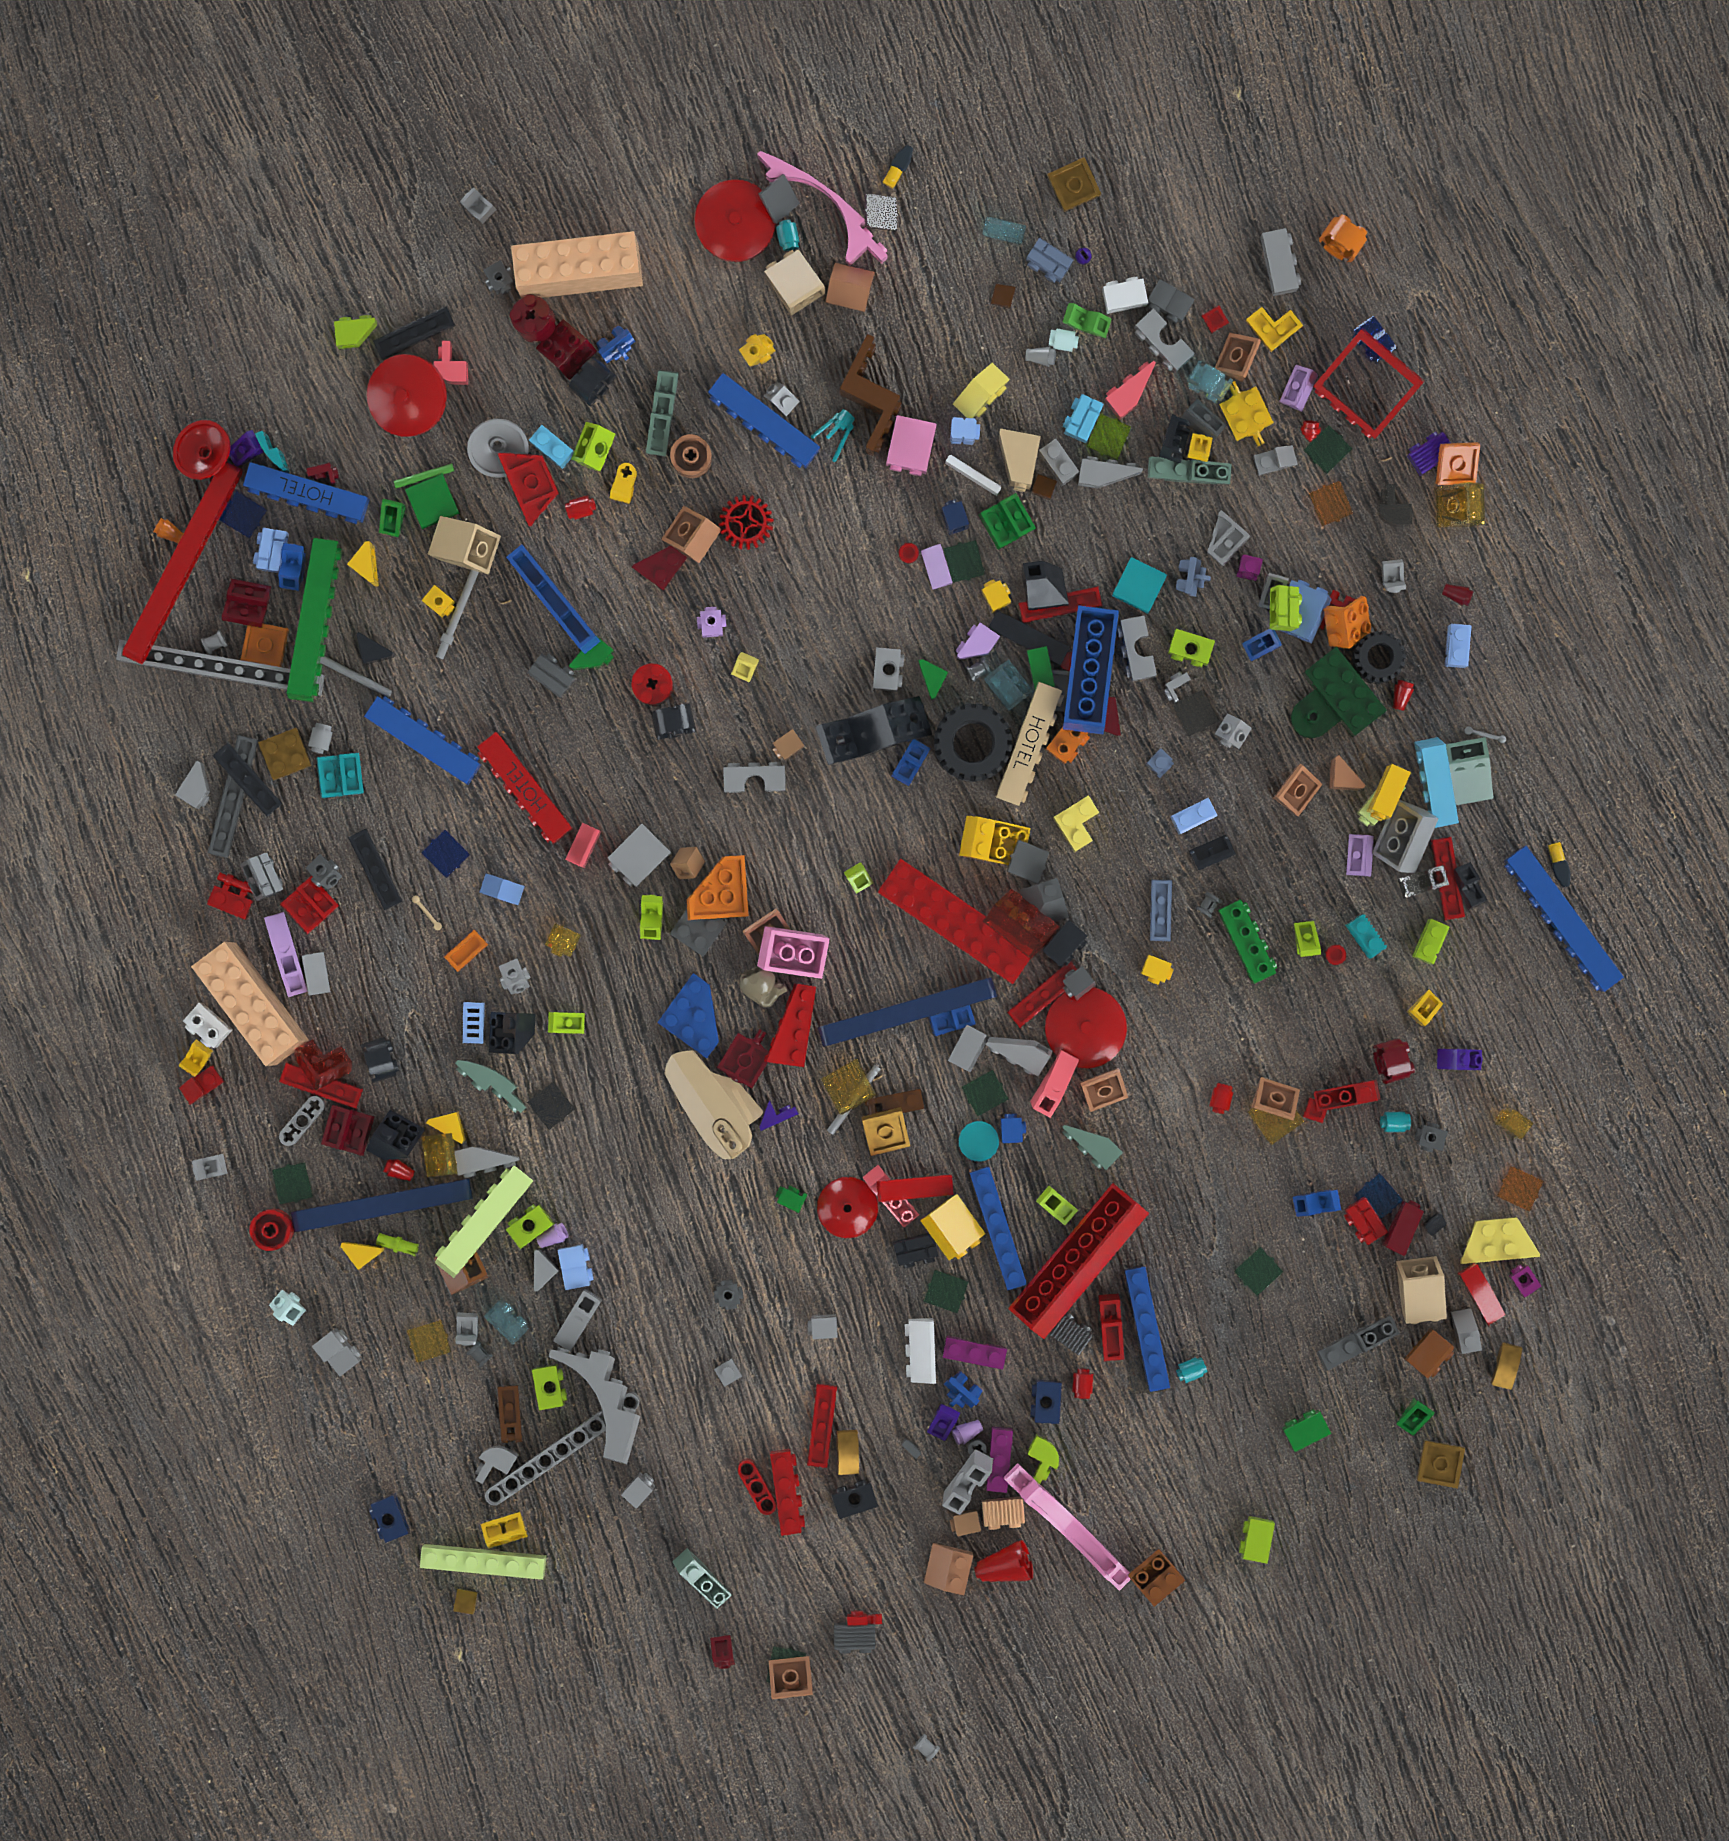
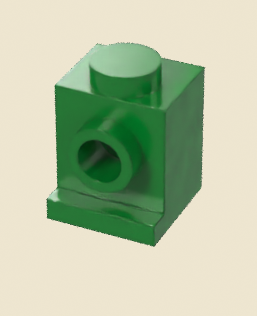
M790 1185L788 1188L780 1186L775 1197L779 1198L778 1204L799 1213L808 1193L804 1192L803 1195H800V1190Z

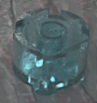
M1198 360L1186 381L1189 383L1187 387L1197 394L1202 391L1206 394V399L1214 404L1217 401L1222 402L1234 380L1231 378L1229 381L1225 380L1227 378L1225 374L1208 364H1205L1204 367L1201 366L1202 361Z

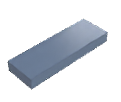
M1151 880L1150 941H1171L1172 880Z

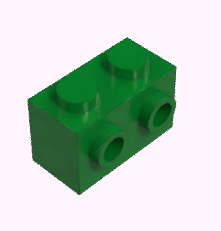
M1308 1410L1303 1413L1304 1417L1298 1420L1293 1418L1284 1423L1285 1427L1282 1430L1294 1452L1332 1434L1319 1410Z

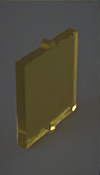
M442 1320L407 1330L411 1343L410 1348L413 1349L416 1362L451 1352L447 1340L448 1334L445 1333Z

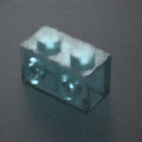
M1009 659L984 678L1008 711L1034 692Z
M500 1300L484 1318L514 1345L529 1329L527 1326L528 1322L520 1315L517 1317L512 1312L513 1308L506 1301L502 1302Z

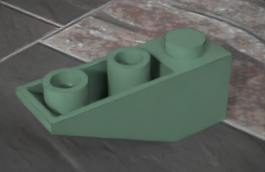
M1064 1124L1061 1126L1064 1129L1062 1133L1070 1141L1072 1139L1079 1143L1077 1148L1084 1155L1089 1153L1094 1158L1091 1162L1099 1170L1102 1167L1107 1170L1123 1153L1107 1137Z
M688 1548L672 1561L678 1573L716 1609L732 1596L724 1585Z

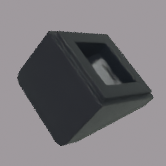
M1435 1213L1422 1226L1430 1236H1433L1445 1227L1447 1223L1441 1213Z

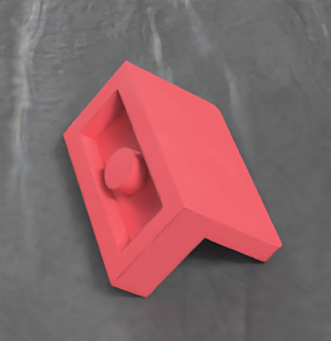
M582 823L565 860L585 868L601 831Z

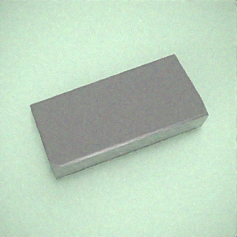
M324 952L302 955L308 995L331 992Z

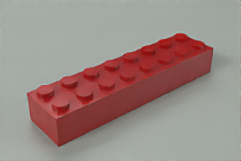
M901 858L877 892L1011 984H1014L1036 951Z
M1112 1183L1008 1309L1033 1332L1045 1339L1147 1217L1149 1212Z

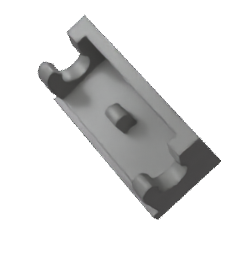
M966 1025L948 1061L971 1073L989 1036Z

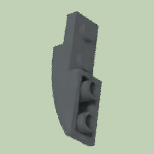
M1389 1315L1332 1342L1331 1345L1316 1353L1325 1371H1328L1400 1333L1392 1316Z

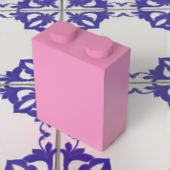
M897 415L886 466H890V470L901 472L902 469L909 470V474L915 476L926 474L937 424Z

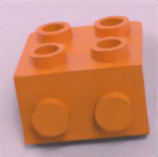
M1360 596L1346 607L1326 606L1323 609L1330 647L1350 649L1364 636L1371 633L1372 626L1369 619V606L1365 596Z

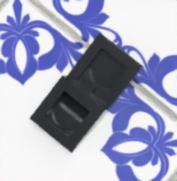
M1471 862L1453 870L1458 889L1468 910L1488 900L1477 883L1481 878Z

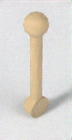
M413 896L412 902L417 903L434 924V929L440 930L442 924L437 922L423 906L419 896Z

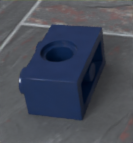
M954 499L944 503L945 505L942 507L941 513L948 534L952 535L967 530L969 522L962 501L957 502Z
M1036 1379V1384H1032V1397H1035V1405H1031L1030 1417H1034L1035 1423L1059 1424L1061 1381ZM1044 1396L1051 1398V1404L1047 1407H1043L1040 1404V1400Z
M396 1493L370 1504V1515L373 1520L377 1521L379 1526L377 1528L380 1539L384 1538L385 1543L409 1534L411 1530ZM384 1514H391L394 1522L391 1524L384 1521Z

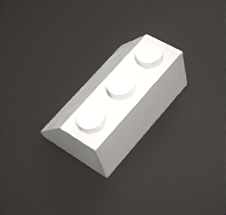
M933 1318L908 1319L909 1324H905V1336H909V1344L905 1345L906 1357H910V1365H906V1375L911 1377V1382L936 1384Z

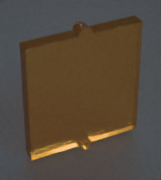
M1340 481L1328 486L1323 485L1322 488L1309 493L1321 526L1334 521L1339 522L1340 519L1353 514Z
M1510 1166L1505 1179H1502V1186L1497 1197L1530 1212L1535 1199L1539 1197L1538 1193L1544 1181Z

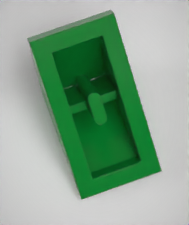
M387 499L382 500L379 533L399 537L406 506L403 503Z
M923 659L918 660L931 701L935 700L948 672Z
M1413 1398L1396 1425L1414 1436L1435 1412Z

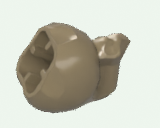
M757 966L741 974V991L762 1007H771L780 995L788 992L785 985H782L781 982H775L773 971H766Z

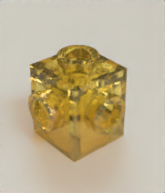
M555 923L545 945L552 948L551 953L562 957L563 954L571 957L581 935Z

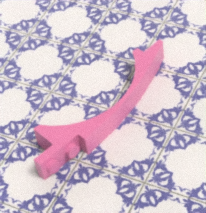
M760 151L757 154L758 159L769 169L765 174L769 182L775 181L784 174L788 181L804 183L818 189L837 206L847 228L848 249L845 259L849 266L866 250L881 264L887 259V249L880 242L877 244L872 239L873 235L866 227L864 229L861 228L865 224V219L839 195L796 167Z
M1018 1463L1003 1477L1029 1506L1033 1507L1058 1529L1103 1577L1111 1582L1119 1591L1131 1580L1128 1577L1130 1572Z

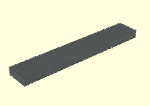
M238 735L234 750L252 768L259 740ZM229 774L227 775L208 849L209 854L229 858L245 792Z

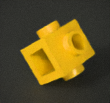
M765 334L750 336L746 339L747 343L739 349L749 366L766 363L772 358L770 355L776 351L772 340Z

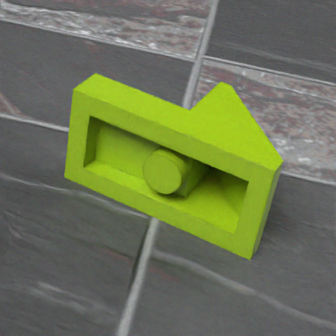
M1314 921L1294 923L1297 954L1300 957L1321 955V947Z
M549 1012L548 1033L584 1034L585 1013Z

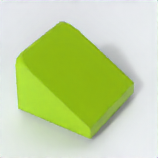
M861 862L844 872L856 894L873 884L872 879Z

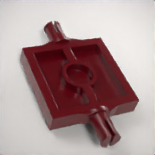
M759 1029L754 1039L747 1038L738 1033L717 1068L725 1072L733 1081L743 1083L752 1089L768 1063L764 1062V1059L769 1051L760 1044L767 1033Z

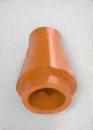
M163 518L159 520L153 531L157 534V537L176 542L177 544L184 534L168 519L164 520Z

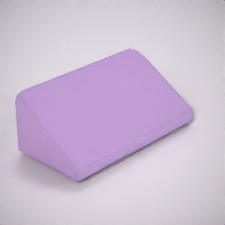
M1295 365L1279 402L1298 411H1303L1318 374L1312 369Z
M941 544L921 550L932 590L952 584Z
M1349 834L1346 875L1371 876L1374 836Z

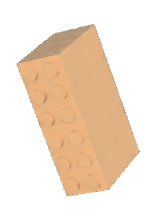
M634 231L511 246L515 285L521 298L527 294L545 298L643 286L639 246Z
M223 942L191 966L265 1066L278 1065L309 1041L237 943Z

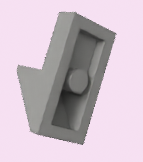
M1293 445L1276 447L1274 450L1253 456L1258 476L1298 465Z

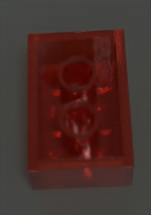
M1013 889L1009 890L994 904L983 922L1030 959L1050 941L1059 928L1051 918L1045 916L1036 906L1030 904L1021 894Z

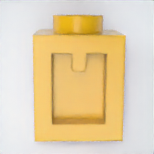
M1193 433L1187 458L1207 462L1213 438Z

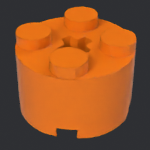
M1341 214L1339 217H1334L1320 236L1319 242L1323 241L1325 243L1323 248L1339 260L1347 258V262H1352L1367 241V231L1361 226L1354 225L1346 215Z

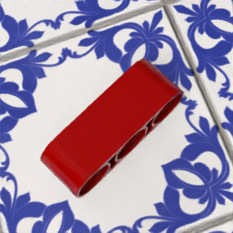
M750 1458L743 1459L738 1465L740 1478L758 1510L764 1515L772 1514L776 1509V1498L756 1463ZM744 1464H750L753 1467V1471L746 1474L742 1471L741 1467ZM760 1482L763 1485V1489L758 1492L754 1491L751 1487L752 1483ZM766 1499L771 1500L773 1507L771 1509H764L761 1504L762 1501Z

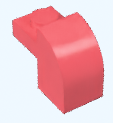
M442 341V346L438 347V357L442 361H434V366L438 369L445 382L453 385H468V363L466 361H452V343L450 341Z

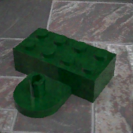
M1335 647L1302 673L1314 690L1294 706L1291 712V724L1297 734L1304 738L1313 739L1322 736L1340 722L1351 737H1354L1385 713L1387 709L1340 650Z

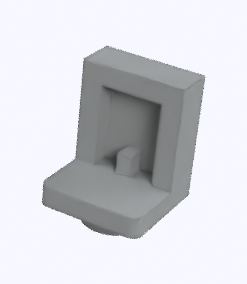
M475 188L466 193L460 201L465 209L482 224L497 210Z
M779 382L771 384L764 395L785 416L800 402Z
M1402 559L1382 561V580L1386 591L1397 593L1406 589Z
M1181 671L1170 677L1171 681L1164 685L1165 690L1163 692L1168 701L1172 700L1173 703L1179 701L1174 689L1191 680L1187 672L1183 675Z
M223 1154L192 1161L193 1173L197 1181L228 1174Z
M458 1312L455 1344L463 1346L475 1345L478 1337V1313Z

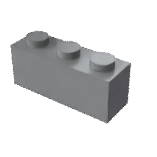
M1286 228L1262 233L1260 239L1272 295L1277 296L1297 292L1298 285H1301L1299 273L1295 272L1294 266L1297 265L1295 253H1291L1290 246L1293 245L1291 234H1287Z

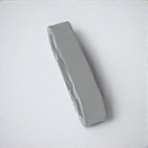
M312 1096L302 1105L279 1134L280 1142L283 1145L291 1146L297 1143L325 1109L323 1098ZM318 1100L320 1102L318 1104L320 1109H314L311 1112L314 1115L312 1118L309 1113L303 1110L306 1108L309 1111L312 1107L311 1101L315 1102ZM300 1115H305L308 1119V1123L304 1127L297 1124V1117ZM291 1124H293V1126L296 1129L301 1130L300 1133H298L297 1131L294 1132V1134L292 1135V1137L294 1138L293 1141H285V1132L290 1133L294 1129L290 1127Z

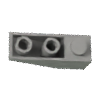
M1087 456L1086 459L1081 461L1078 486L1098 489L1140 475L1143 468H1138L1139 465L1135 463L1120 465L1118 464L1119 461L1116 460L1101 462L1098 461L1099 458Z
M989 1037L986 1043L988 1049L993 1053L1002 1054L1011 1064H1018L1023 1067L1026 1073L1030 1075L1035 1074L1036 1076H1039L1053 1052L1035 1040Z
M476 1146L453 1151L458 1176L464 1175V1178L476 1176L475 1171L484 1170V1173L495 1171V1166L503 1165L504 1168L515 1166V1161L520 1160L518 1156Z
M584 1289L553 1341L571 1352L603 1299Z

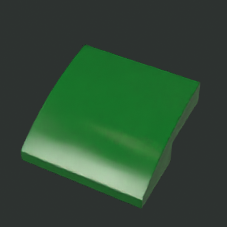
M443 473L405 489L421 529L438 523L440 516L451 518L460 514Z
M1016 493L978 514L998 550L1036 529Z

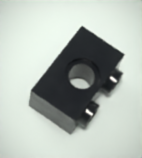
M866 1479L855 1482L853 1487L841 1486L834 1489L835 1492L832 1493V1498L839 1519L878 1507V1501L871 1481L866 1482ZM852 1493L859 1494L860 1501L857 1503L850 1502L849 1495Z

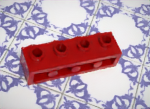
M791 1449L771 1451L770 1458L781 1536L802 1533V1527H805L804 1515H800L799 1507H802L801 1494L797 1495L796 1487L800 1486L798 1474H794L793 1466H797L796 1455L791 1454Z

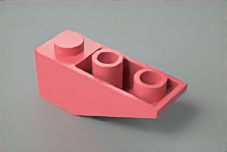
M1148 361L1138 368L1140 372L1135 376L1130 374L1122 381V386L1118 389L1115 386L1106 393L1108 397L1105 398V403L1119 420L1136 408L1156 364L1155 361L1150 364Z
M1063 1050L1060 1051L1030 1101L1033 1109L1051 1118L1066 1091L1079 1059Z
M879 1165L863 1176L865 1182L876 1195V1181L891 1180ZM907 1199L883 1202L903 1227H906L919 1216V1213Z

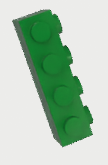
M1238 900L1217 910L1252 984L1276 974L1275 969L1277 965L1273 957H1268L1266 950L1269 949L1265 940H1260L1257 934L1260 930L1256 921H1251L1248 915L1251 913L1248 904Z

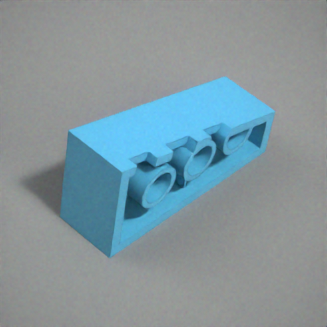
M1438 737L1414 742L1416 759L1420 769L1419 777L1424 788L1422 792L1424 803H1427L1428 812L1439 818L1435 828L1459 823L1446 744Z

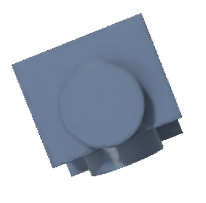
M1160 748L1145 765L1161 778L1174 763L1172 762L1173 759Z

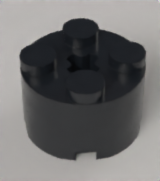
M594 357L590 358L581 367V372L574 375L568 386L573 393L590 407L597 401L598 396L603 397L608 392L609 387L607 385L611 384L616 378V375Z
M690 703L651 712L657 740L681 737V734L684 733L686 735L696 732Z
M385 1037L361 1044V1047H366L367 1050L363 1054L370 1075H375V1078L371 1079L372 1083L396 1076L395 1072H398L399 1068L396 1059H391L390 1052H393L389 1039L385 1040Z

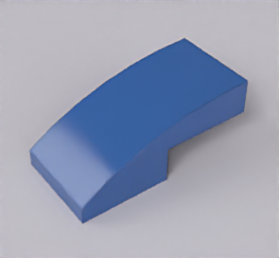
M912 740L891 777L909 786L931 748L917 740Z
M970 1005L928 1017L934 1036L965 1028L966 1025H975Z

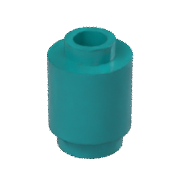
M791 220L780 221L779 226L776 227L780 247L783 248V251L798 249L800 240L796 223L791 222Z
M1384 1112V1115L1380 1117V1127L1384 1128V1132H1405L1411 1128L1410 1114H1405V1112Z
M1195 1357L1178 1364L1179 1369L1176 1370L1179 1380H1184L1185 1383L1203 1377V1374L1208 1372L1201 1357L1198 1359Z

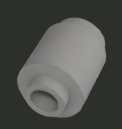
M316 723L315 727L312 728L308 744L309 747H312V752L323 754L324 751H328L333 733L331 732V726Z

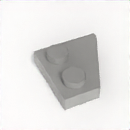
M1221 510L1218 514L1207 553L1223 567L1245 544L1250 535Z

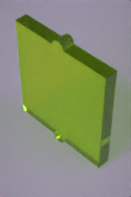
M1100 414L1087 447L1100 452V455H1107L1118 460L1131 426L1119 422L1117 418L1112 419Z

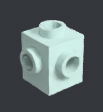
M281 1290L269 1305L274 1311V1317L281 1322L284 1320L292 1326L306 1311L299 1303L300 1298L293 1292L288 1294L284 1290Z

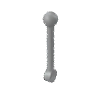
M1469 726L1464 729L1467 735L1475 734L1498 740L1500 743L1506 742L1504 735L1496 736L1476 731Z

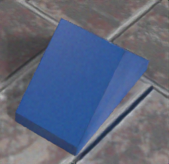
M1270 628L1242 643L1250 661L1282 646L1275 630Z

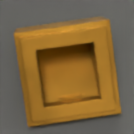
M457 1589L453 1611L474 1614L478 1592Z

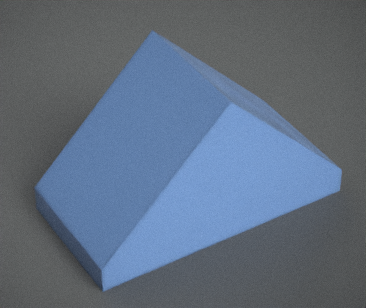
M486 873L479 893L519 905L525 886Z

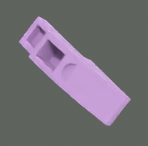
M284 912L264 917L288 997L308 992Z

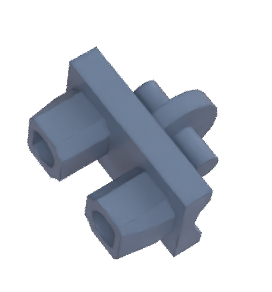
M1190 557V560H1180L1179 571L1188 573L1187 580H1177L1176 590L1196 597L1197 587L1204 588V582L1211 581V577L1206 575V568L1201 567V560H1198L1196 557Z

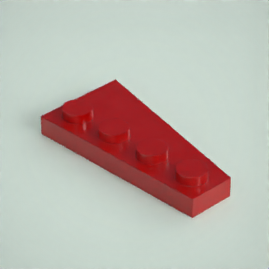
M794 984L785 1006V1013L779 1021V1028L775 1038L773 1037L771 1041V1048L768 1055L765 1056L764 1062L804 1067L816 992L815 986Z

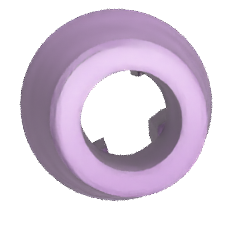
M555 1223L540 1236L536 1237L539 1246L543 1248L564 1242L568 1238V1232L562 1223Z
M976 1420L957 1425L951 1432L956 1443L960 1445L962 1443L966 1444L983 1431V1427L980 1421Z

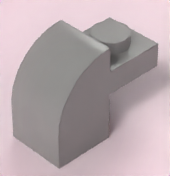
M500 1445L487 1448L479 1457L485 1464L480 1463L475 1472L478 1476L475 1480L483 1484L492 1467L508 1474L519 1454Z

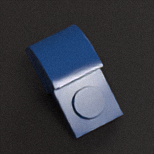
M283 543L281 549L282 564L278 574L279 588L299 591L306 562L304 546Z
M1322 1190L1293 1197L1296 1217L1341 1210L1338 1190Z

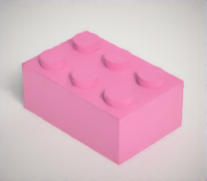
M765 926L757 966L766 971L822 979L829 938L822 934Z

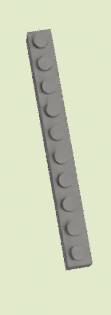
M119 640L116 660L120 662L287 690L291 670L288 668L153 645L144 663L139 664L122 656L127 641ZM322 674L321 677H317L316 684H319L318 696L322 695L325 676Z

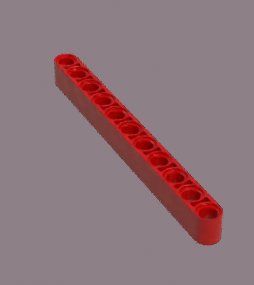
M226 462L222 469L213 476L126 642L122 656L139 664H143L232 496L242 476L243 469Z

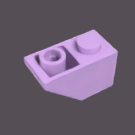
M979 623L978 626L973 625L967 634L970 636L967 642L964 643L962 641L956 649L958 653L956 658L962 660L988 655L1000 636L982 623Z

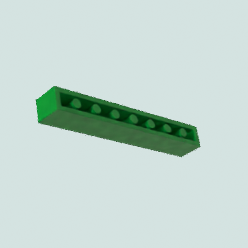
M313 538L287 687L289 699L313 702L314 696H318L319 684H316L317 677H321L322 674L320 660L321 657L325 656L326 645H323L324 637L327 638L329 634L327 619L332 616L330 602L331 599L335 598L336 587H333L334 580H337L339 576L337 561H341L342 548L339 547L338 541Z

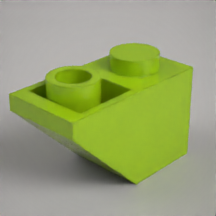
M371 315L359 316V319L351 320V317L339 318V321H334L336 346L338 349L360 347L377 327V320L372 318Z

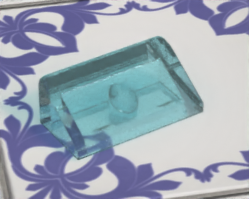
M986 217L983 236L1022 244L1026 226Z

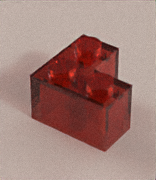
M313 1039L295 1048V1060L315 1090L351 1072L352 1061L342 1046L323 1055Z

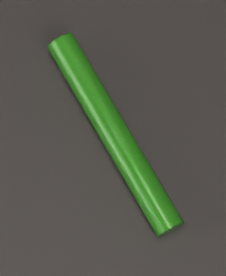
M452 463L395 480L394 485L397 489L433 478L442 473L453 472L454 467Z

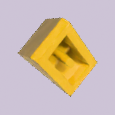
M1428 990L1407 1013L1420 1026H1426L1443 1003Z
M459 1112L428 1119L426 1122L461 1144L466 1140Z
M351 1242L341 1243V1248L358 1270L384 1251V1247Z

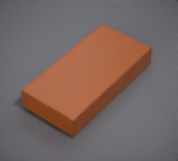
M473 930L444 958L459 972L488 944L476 930Z

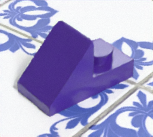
M253 430L244 433L230 446L229 456L236 467L242 466L263 453V449Z
M769 1100L759 1127L760 1130H765L798 1115L796 1106L791 1108L790 1105L779 1109L780 1113L776 1114Z
M940 1404L927 1433L946 1441L959 1418L960 1412Z

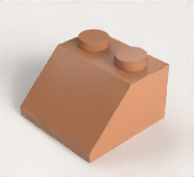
M683 506L661 540L688 558L700 563L717 538L721 528L708 518Z
M933 1543L924 1583L946 1592L964 1595L973 1552Z

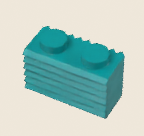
M1362 914L1345 926L1368 959L1386 949L1387 945H1384L1385 942L1382 941V938H1379L1380 935H1377L1375 928H1372L1373 925H1370L1368 918H1365L1366 915Z

